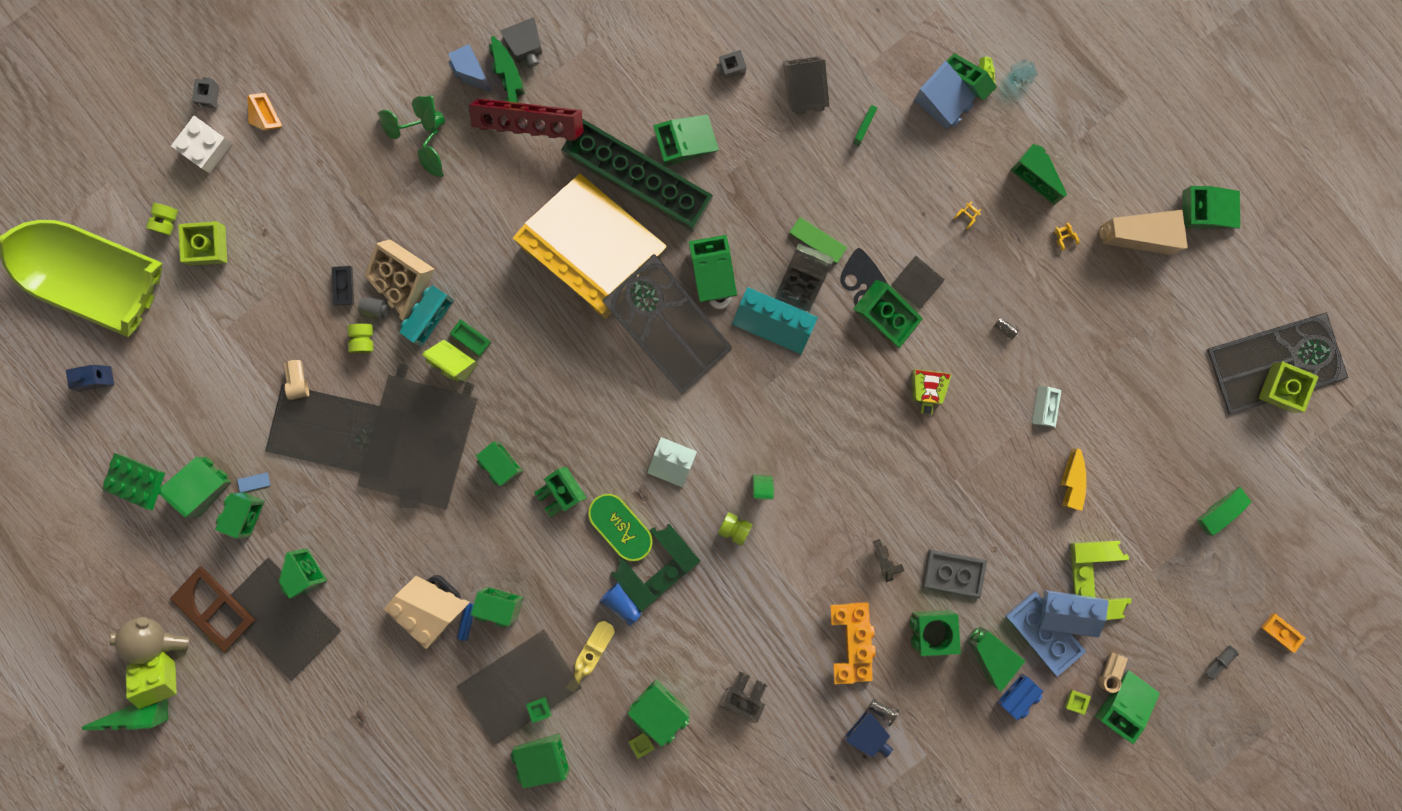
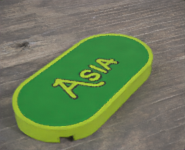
M602 494L592 501L589 507L590 522L612 548L628 561H638L646 557L652 548L651 532L620 497L613 494Z

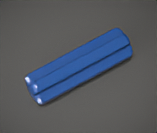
M469 603L463 610L457 636L459 640H468L473 620L471 612L474 603Z

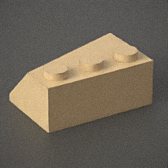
M389 239L376 243L365 277L379 293H382L387 298L389 306L395 308L400 314L399 318L404 321L412 313L413 306L422 300V294L429 285L434 268Z
M415 576L394 596L384 610L427 649L441 636L470 602L465 599L461 600L455 597L454 594L440 590L436 585Z

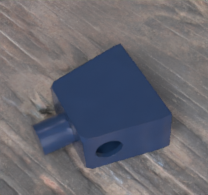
M87 365L66 370L68 388L77 392L114 385L111 366Z
M868 709L844 736V739L849 744L871 757H874L879 751L886 758L893 751V748L886 743L890 735Z

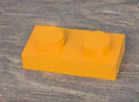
M1272 613L1261 626L1262 630L1292 653H1295L1306 639L1275 613Z

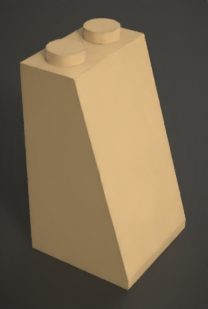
M1182 210L1112 218L1102 224L1099 230L1100 238L1103 239V244L1166 255H1174L1188 248Z

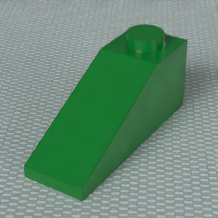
M956 53L946 61L973 94L982 101L997 88L987 71Z

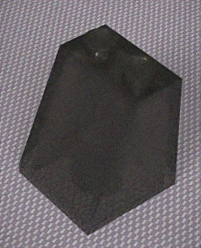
M815 56L782 61L789 109L792 112L803 114L809 109L823 111L825 107H830L825 59Z

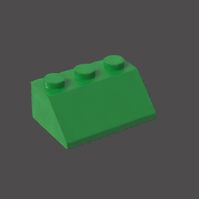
M308 548L286 553L279 582L282 593L288 596L289 599L307 594L327 581Z

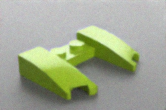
M1120 541L1070 543L1074 594L1095 597L1093 562L1129 560V556L1126 553L1123 554L1118 546L1121 543ZM1132 598L1106 599L1108 600L1106 620L1125 618V615H1123L1127 603L1131 604Z

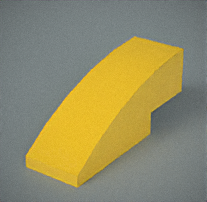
M1078 448L1071 450L1060 484L1067 487L1062 506L1077 511H1082L1086 494L1085 462L1082 451Z

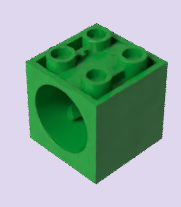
M951 610L912 612L913 617H910V628L914 631V637H911V646L915 648L919 655L961 654L959 615ZM940 620L939 622L945 626V636L938 644L930 645L923 639L924 628L931 621Z

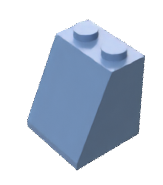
M945 61L920 88L914 101L948 130L951 125L955 127L961 121L960 115L964 111L968 113L975 105L972 102L976 96L949 63Z

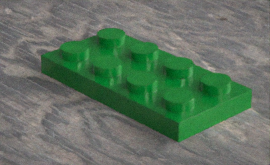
M114 453L109 463V470L104 479L102 490L144 509L153 510L165 472L122 454Z

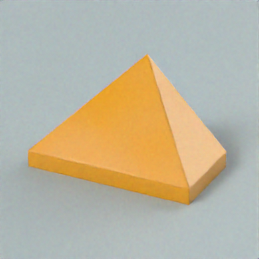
M266 93L248 95L249 124L262 130L282 127Z

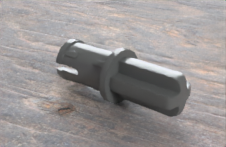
M1229 645L1219 657H1215L1216 661L1205 672V675L1210 680H1214L1224 668H1229L1228 665L1239 655L1238 651Z

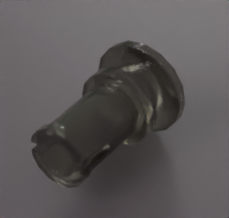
M873 698L868 710L881 716L882 720L889 721L888 726H891L898 717L899 709L893 711L892 707H887Z

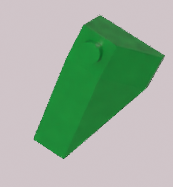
M167 699L138 709L133 704L82 726V730H104L110 728V726L112 730L125 727L126 729L155 727L168 721Z

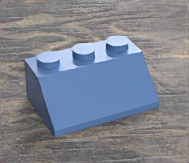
M1044 590L1039 629L1100 637L1106 622L1108 600Z

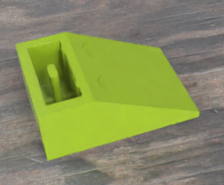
M442 340L422 354L427 358L425 360L426 363L440 369L442 374L457 382L459 380L466 382L478 365V362L445 340Z

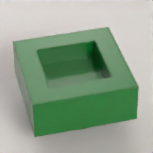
M546 697L526 704L532 723L552 716Z

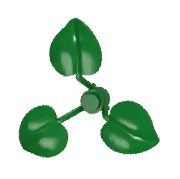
M433 95L417 96L412 100L414 113L421 119L415 122L398 125V119L394 113L389 110L379 111L380 124L387 136L392 139L400 137L399 129L421 123L426 131H431V134L422 144V148L418 150V158L426 171L432 175L443 177L442 164L438 153L432 147L427 146L432 137L438 133L437 129L445 124L443 114L439 111L435 112Z

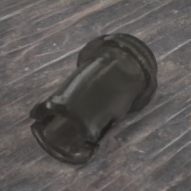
M1002 317L993 326L1005 334L1007 339L1013 340L1019 332L1016 329L1017 326H1012Z

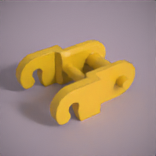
M972 201L970 203L967 202L965 204L967 205L966 208H961L954 216V219H956L960 213H964L970 218L971 222L965 228L966 230L976 221L974 218L977 215L979 216L981 209L977 210L971 205ZM967 208L975 213L973 217L966 211Z
M1066 223V226L1060 229L1055 227L1054 233L1058 237L1056 242L1058 246H1061V251L1065 250L1062 240L1069 236L1076 240V245L1080 244L1076 232L1073 233L1072 225ZM1067 230L1069 234L1062 236L1061 232Z

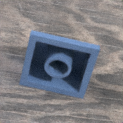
M469 44L448 53L451 59L448 63L456 78L460 77L463 83L479 89L491 90Z

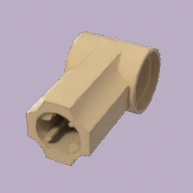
M287 361L284 363L287 380L285 392L288 400L308 397L309 387L304 378L302 361Z
M1110 652L1103 674L1098 678V685L1101 689L1112 693L1120 690L1122 684L1121 677L1128 658ZM1111 678L1113 684L1108 688L1106 683Z

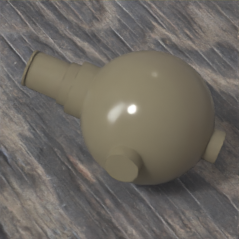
M137 617L125 622L118 629L117 633H111L109 645H115L117 654L124 661L130 664L142 665L153 660L156 656L158 657L161 652L188 650L189 636L171 635V632H164L162 626L155 620L147 617Z

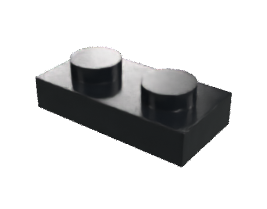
M331 267L333 305H354L353 267Z

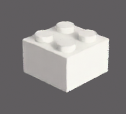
M193 116L171 147L206 172L211 173L233 143Z

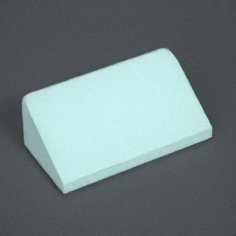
M1043 386L1037 388L1032 419L1033 424L1056 428L1061 390Z

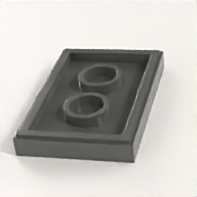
M929 549L923 587L981 598L987 560Z

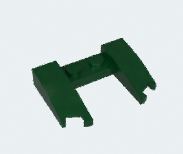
M667 524L668 529L656 531V527L650 529L673 559L644 583L621 556L617 559V561H620L616 573L613 571L611 573L641 612L701 561L671 524Z

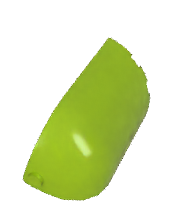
M57 220L25 222L0 236V258L4 269L23 291L41 301L126 337H129L137 329L143 320L140 317L145 308L150 309L155 295H152L155 284L159 285L162 273V263L74 225Z

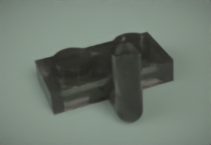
M880 539L872 541L881 575L886 582L893 581V574L904 571L903 565L894 566L892 560H888V549L886 545L882 546Z

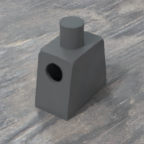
M534 17L500 30L505 42L518 62L526 60L529 68L539 64L536 55L542 53V47Z

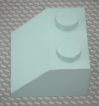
M661 437L647 473L683 487L697 451Z

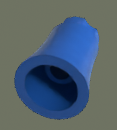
M618 582L599 600V603L611 610L623 622L625 621L628 626H631L642 614Z

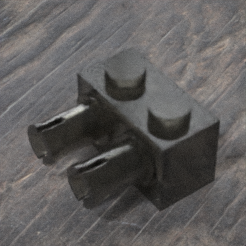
M739 671L733 687L726 688L718 706L751 723H758L765 704L760 700L768 685L756 680L750 696H748L743 691L750 676Z

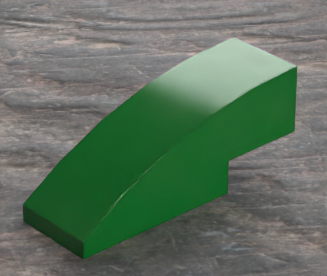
M753 474L752 498L774 500L772 476Z
M1239 486L1209 507V510L1196 520L1207 535L1214 536L1237 518L1251 504V500L1241 486Z

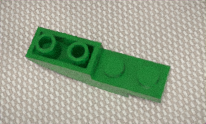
M492 36L489 51L491 55H494L495 62H492L493 73H497L499 79H502L504 91H508V97L505 100L507 102L519 103L518 95L525 94L520 74L506 48L495 36Z

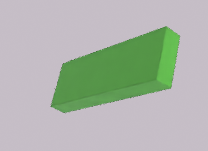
M801 217L798 218L789 232L790 235L835 264L838 263L848 248Z

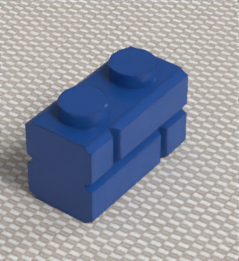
M1022 673L997 703L1016 720L1024 719L1028 715V709L1031 705L1037 704L1042 699L1041 694L1044 691Z

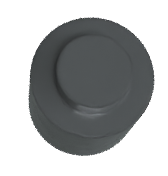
M366 297L361 298L358 304V312L362 313L363 316L383 319L389 311V306L385 300Z

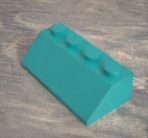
M747 287L731 325L798 354H802L818 317Z

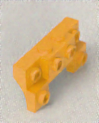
M855 602L830 605L831 625H845L847 662L833 663L834 684L873 681L872 657H875L876 653L875 646H872L871 638H874V626H871L869 622V603Z

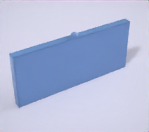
M268 472L237 479L240 493L270 486Z

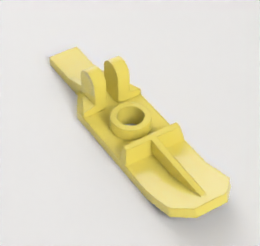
M606 621L598 622L574 663L575 673L568 683L567 689L575 692L582 678L592 673L615 633L613 625ZM591 653L593 659L588 660L586 654Z

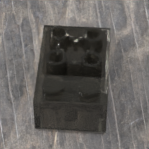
M799 243L775 295V299L809 313L834 258Z

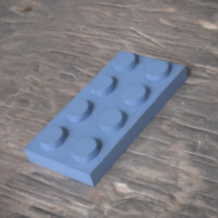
M1033 591L1005 616L1053 674L1059 676L1087 651L1071 633L1039 629L1043 599L1036 591Z

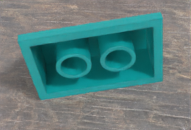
M434 285L425 289L420 303H416L413 306L411 316L408 319L406 318L400 326L401 330L399 332L421 347L455 301Z

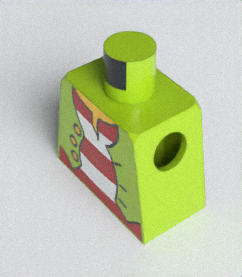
M914 369L911 373L913 401L922 403L921 414L932 415L933 405H940L944 402L951 374Z

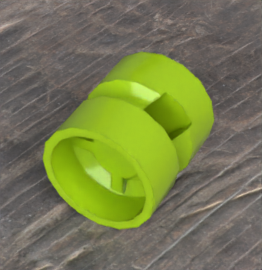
M153 202L150 211L152 217L148 218L146 229L171 236L174 228L172 221H176L179 210Z
M347 325V336L351 338L348 341V353L374 352L373 341L370 340V337L373 336V325Z
M728 512L717 534L726 539L732 537L734 543L742 546L749 534L752 523L743 519L738 521V516Z

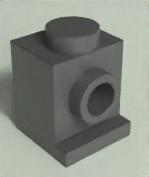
M741 50L719 57L717 69L719 75L723 74L724 79L739 74H746L747 67ZM729 65L734 66V68L728 69L727 67Z
M211 78L195 79L192 102L199 107L218 109L219 85Z

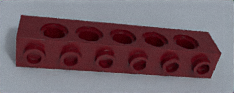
M480 98L469 104L471 127H478L480 130L495 129L497 132L511 131L514 134L528 133L531 136L561 137L569 141L576 140L583 133L582 110Z

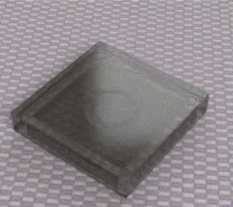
M915 256L891 286L917 308L921 309L945 279Z

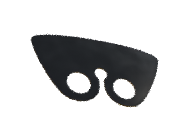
M857 248L852 253L840 277L842 286L848 291L857 290L863 283L867 285L866 290H860L855 294V306L858 303V298L864 295L876 280L887 283L879 268L861 248ZM850 274L855 275L857 283L854 286H848L845 283L846 276Z

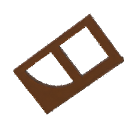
M202 566L198 567L170 598L223 653L227 652L255 621ZM201 578L219 595L202 615L197 610L195 604V590ZM225 602L243 619L242 623L227 639L208 622Z

